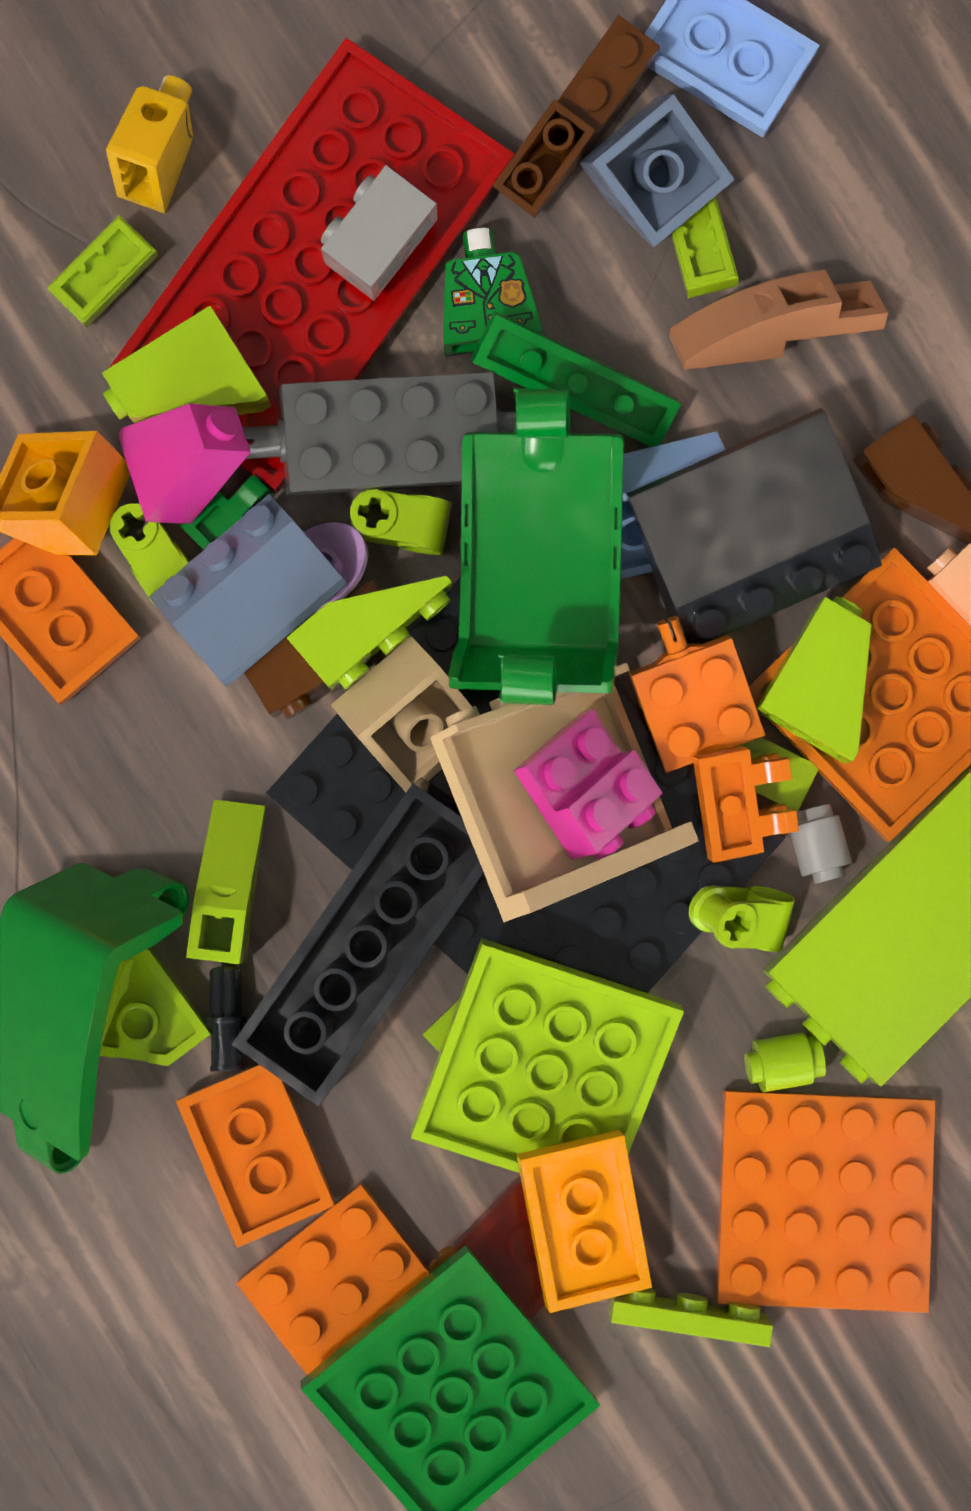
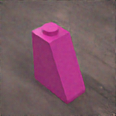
M189 403L123 427L117 434L146 522L191 524L251 453L235 407Z

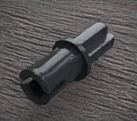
M234 966L215 967L209 972L210 1018L205 1019V1024H210L211 1026L210 1072L244 1070L243 1052L232 1045L242 1030V1023H247V1017H242L241 971L238 967Z

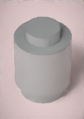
M831 804L797 812L799 831L791 832L790 837L801 876L812 875L815 884L844 877L843 866L853 862L840 816H834Z

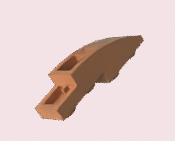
M826 269L770 280L722 298L670 328L669 337L683 370L783 358L786 341L885 329L888 311L871 280L833 285Z

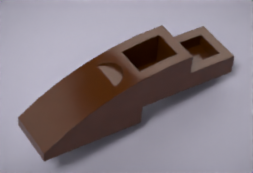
M618 15L558 101L554 99L493 184V187L535 218L580 166L579 162L590 153L630 100L631 91L661 51L660 45Z

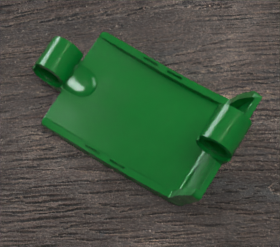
M514 388L513 392H515L516 397L515 432H467L462 439L459 638L448 674L449 687L452 689L501 690L499 701L504 704L554 705L557 692L611 693L613 692L619 653L624 438L620 434L570 433L569 389Z
M77 863L16 892L7 900L1 913L0 1113L13 1120L18 1148L57 1174H65L72 1171L89 1154L101 1044L110 997L119 965L132 956L157 944L183 924V916L189 906L190 896L188 889L182 883L153 869L134 868L114 878L85 863Z

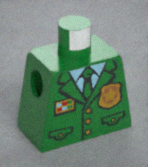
M476 228L464 232L462 236L465 258L450 260L445 264L444 356L474 353L494 311L542 333L541 321L518 252L496 254L494 234L490 228Z

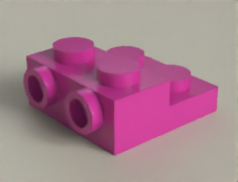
M593 709L576 716L513 770L571 860L594 855L596 859H602L615 852L624 843L619 833L627 826L629 829H633L650 820L656 814L652 803L663 794L635 749L621 753Z

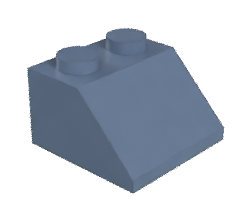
M674 94L657 96L579 162L608 203L651 247L658 245L735 180Z

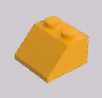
M98 431L18 434L0 474V532L55 555H97L130 476L126 460Z

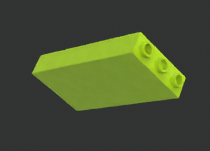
M971 765L916 816L762 969L771 979L765 985L766 989L787 1009L795 1003L808 1017L802 1025L823 1046L831 1040L845 1054L839 1063L861 1084L869 1078L873 1083L882 1087L971 998Z

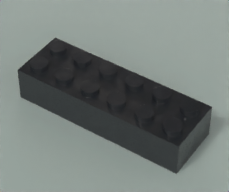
M423 777L412 783L232 1043L234 1047L318 1107L333 1089L484 874L453 798Z

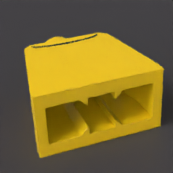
M167 75L163 78L158 91L146 86L136 88L106 148L117 197L164 214L170 203L193 139L188 105L192 88L184 80Z

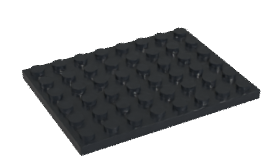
M461 577L446 594L451 599L448 605L427 621L423 618L410 632V636L433 658L447 676L459 638ZM616 688L649 772L663 793L660 795V799L672 828L691 822L699 842L537 911L503 922L485 874H483L434 945L467 974L471 968L480 940L483 938L648 993L703 932L696 928L689 918V906L696 893L704 887L711 885L742 887L782 843L785 837L781 834L762 837L764 853L715 863L707 858L694 763L666 773L659 759L643 711ZM458 689L472 707H477L479 715L492 711L489 703L500 698L501 691ZM338 714L333 717L266 792L351 870L356 866L406 793ZM442 769L428 782L454 799Z

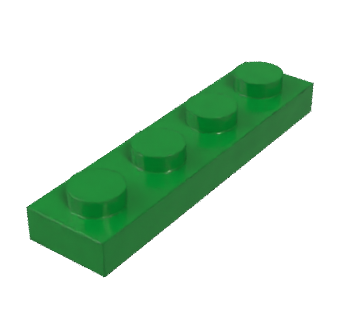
M496 311L493 312L471 357L474 364L527 389H569L570 409L650 447L661 444L681 406V402L677 398Z

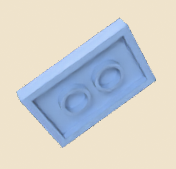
M666 0L645 33L646 36L661 47V51L651 63L649 69L764 138L820 46L747 0Z

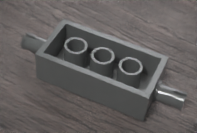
M494 372L281 384L278 390L280 419L277 420V425L242 427L246 440L253 442V444H248L251 453L246 459L279 457L280 462H284L286 496L356 492L370 489L386 490L462 485V439L464 434L467 432H515L516 411H499V408L496 406Z

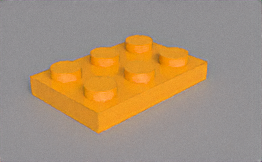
M620 1130L516 1154L544 1302L549 1313L652 1288L625 1137Z

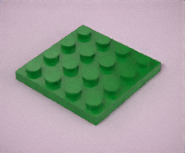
M464 1245L300 1380L303 1393L408 1511H474L600 1407L598 1399L467 1245Z

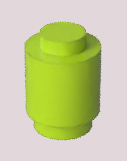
M804 1032L753 1040L752 1052L744 1054L749 1082L751 1084L758 1083L763 1093L810 1085L814 1083L815 1078L824 1077L826 1074V1062L821 1042L814 1035L806 1036Z

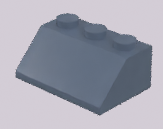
M267 495L256 506L249 509L241 519L220 537L207 545L199 555L178 573L170 577L150 598L219 680L228 687L341 590L347 582L294 520L270 495Z

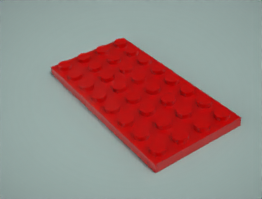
M345 38L110 367L211 306L271 404V407L263 412L238 415L242 427L277 425V420L280 419L278 390L281 384L360 379L495 189L493 184L515 154L357 44ZM386 165L437 203L438 220L376 300L373 301L324 263L321 251L324 244L321 242V238L326 228L337 216L344 219L356 203L353 201V197L361 183L369 175H373L376 178ZM279 457L245 459L239 466L252 476L255 475L263 484L276 493L285 484L284 462H280Z

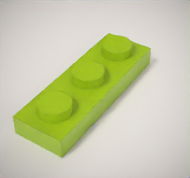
M651 1288L613 1297L609 1301L608 1312L611 1323L770 1347L773 1325L767 1314L760 1313L761 1307L758 1305L729 1302L728 1308L708 1305L706 1297L691 1293H678L676 1300L656 1297V1291Z

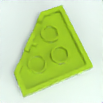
M150 947L131 957L134 959V962L101 1046L100 1056L119 1057L169 1066L210 1036L211 1029L205 1024V1020Z

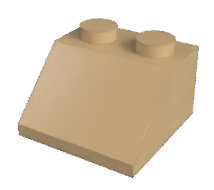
M412 636L331 704V707L405 792L419 778L423 777L429 781L442 770L430 737L448 728L445 718L472 707L458 689L449 687V678Z

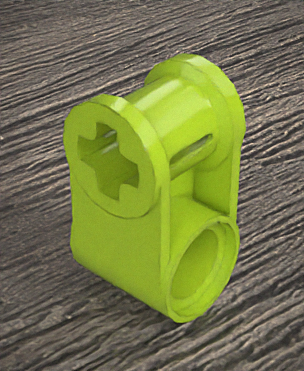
M370 489L361 492L353 500L350 507L351 526L360 533L365 541L370 543L394 546L420 554L444 555L452 503L431 496L405 495ZM371 505L380 506L381 515L388 517L387 520H379L376 528L367 527L366 518L360 516V512L368 513Z
M128 503L119 507L114 512L110 520V532L113 540L131 565L130 569L151 600L150 596L190 561L175 539L171 538L162 522H149L145 525L143 532L146 537L141 541H138L133 536L125 537V534L130 530V525L127 522L130 518L135 517L141 522L145 521L140 504Z
M711 885L699 890L692 898L689 906V918L691 923L699 930L714 933L715 939L725 947L778 952L783 949L795 898L786 892L764 886L743 888Z

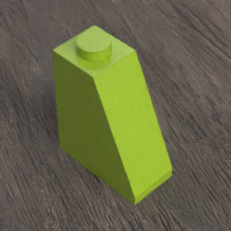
M211 306L102 372L111 387L103 392L105 399L119 420L128 415L133 423L189 403L235 407L238 415L263 412L271 407L266 393Z
M835 596L833 601L824 597L815 605L759 700L756 710L760 715L845 764L853 762L859 752L872 624L861 618L863 613L861 608L847 599Z

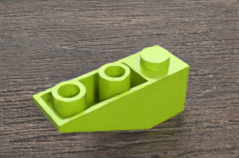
M446 575L328 602L292 632L287 639L332 691L340 684L347 690L369 672L370 669L365 663L377 652L382 650L385 655H389L409 638L410 633L406 628L422 615L428 621L448 605L451 599L446 594L453 588L452 581Z
M222 800L213 801L193 902L186 958L241 964L247 961L266 806Z

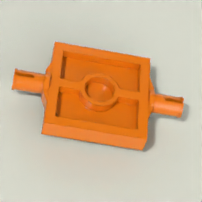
M678 616L668 617L674 637H672L668 623L664 619L657 623L667 652L663 653L655 662L629 672L659 759L666 773L694 763L693 756L732 749L765 736L732 638L729 635H725L704 644H687Z

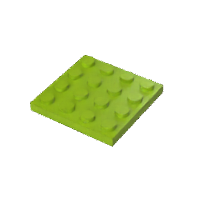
M481 938L410 1130L411 1139L520 1173L516 1154L615 1130H620L623 1133L627 1153L629 1154L683 1016V1007L681 1004Z

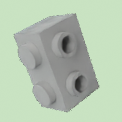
M386 165L376 178L373 175H369L361 183L353 197V201L356 203L344 219L337 216L326 228L321 238V242L324 244L321 248L324 263L373 301L376 300L438 220L437 203Z

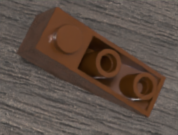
M912 415L862 450L853 460L884 503L966 544L971 543V493L969 492L971 490V482L958 465L953 464L950 466L939 450L941 448L940 439L926 422L920 424L916 417Z

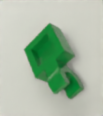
M253 475L229 500L218 491L191 524L183 523L181 527L204 550L207 545L215 541L241 519L249 509L256 506L267 495L273 497L274 494Z

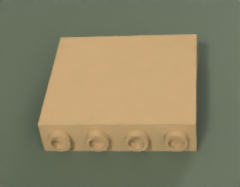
M627 663L617 666L615 677L630 670ZM615 685L611 693L557 692L554 705L504 704L498 698L489 703L492 711L479 715L477 707L474 706L445 718L448 728L430 737L503 922L537 911L699 842L691 822L672 828L659 796L652 803L656 814L636 828L629 829L627 826L619 834L624 843L615 852L602 859H596L594 855L571 860L514 773V769L576 716L591 709L595 711L620 752L623 753L635 749L648 769Z

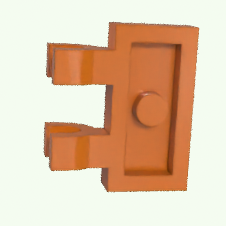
M744 746L693 756L707 858L715 863L764 853L762 837L799 831L795 809H787L786 805L781 803L764 807L758 811L755 785L791 780L789 758H780L779 754L775 752L761 755L751 760L750 749Z

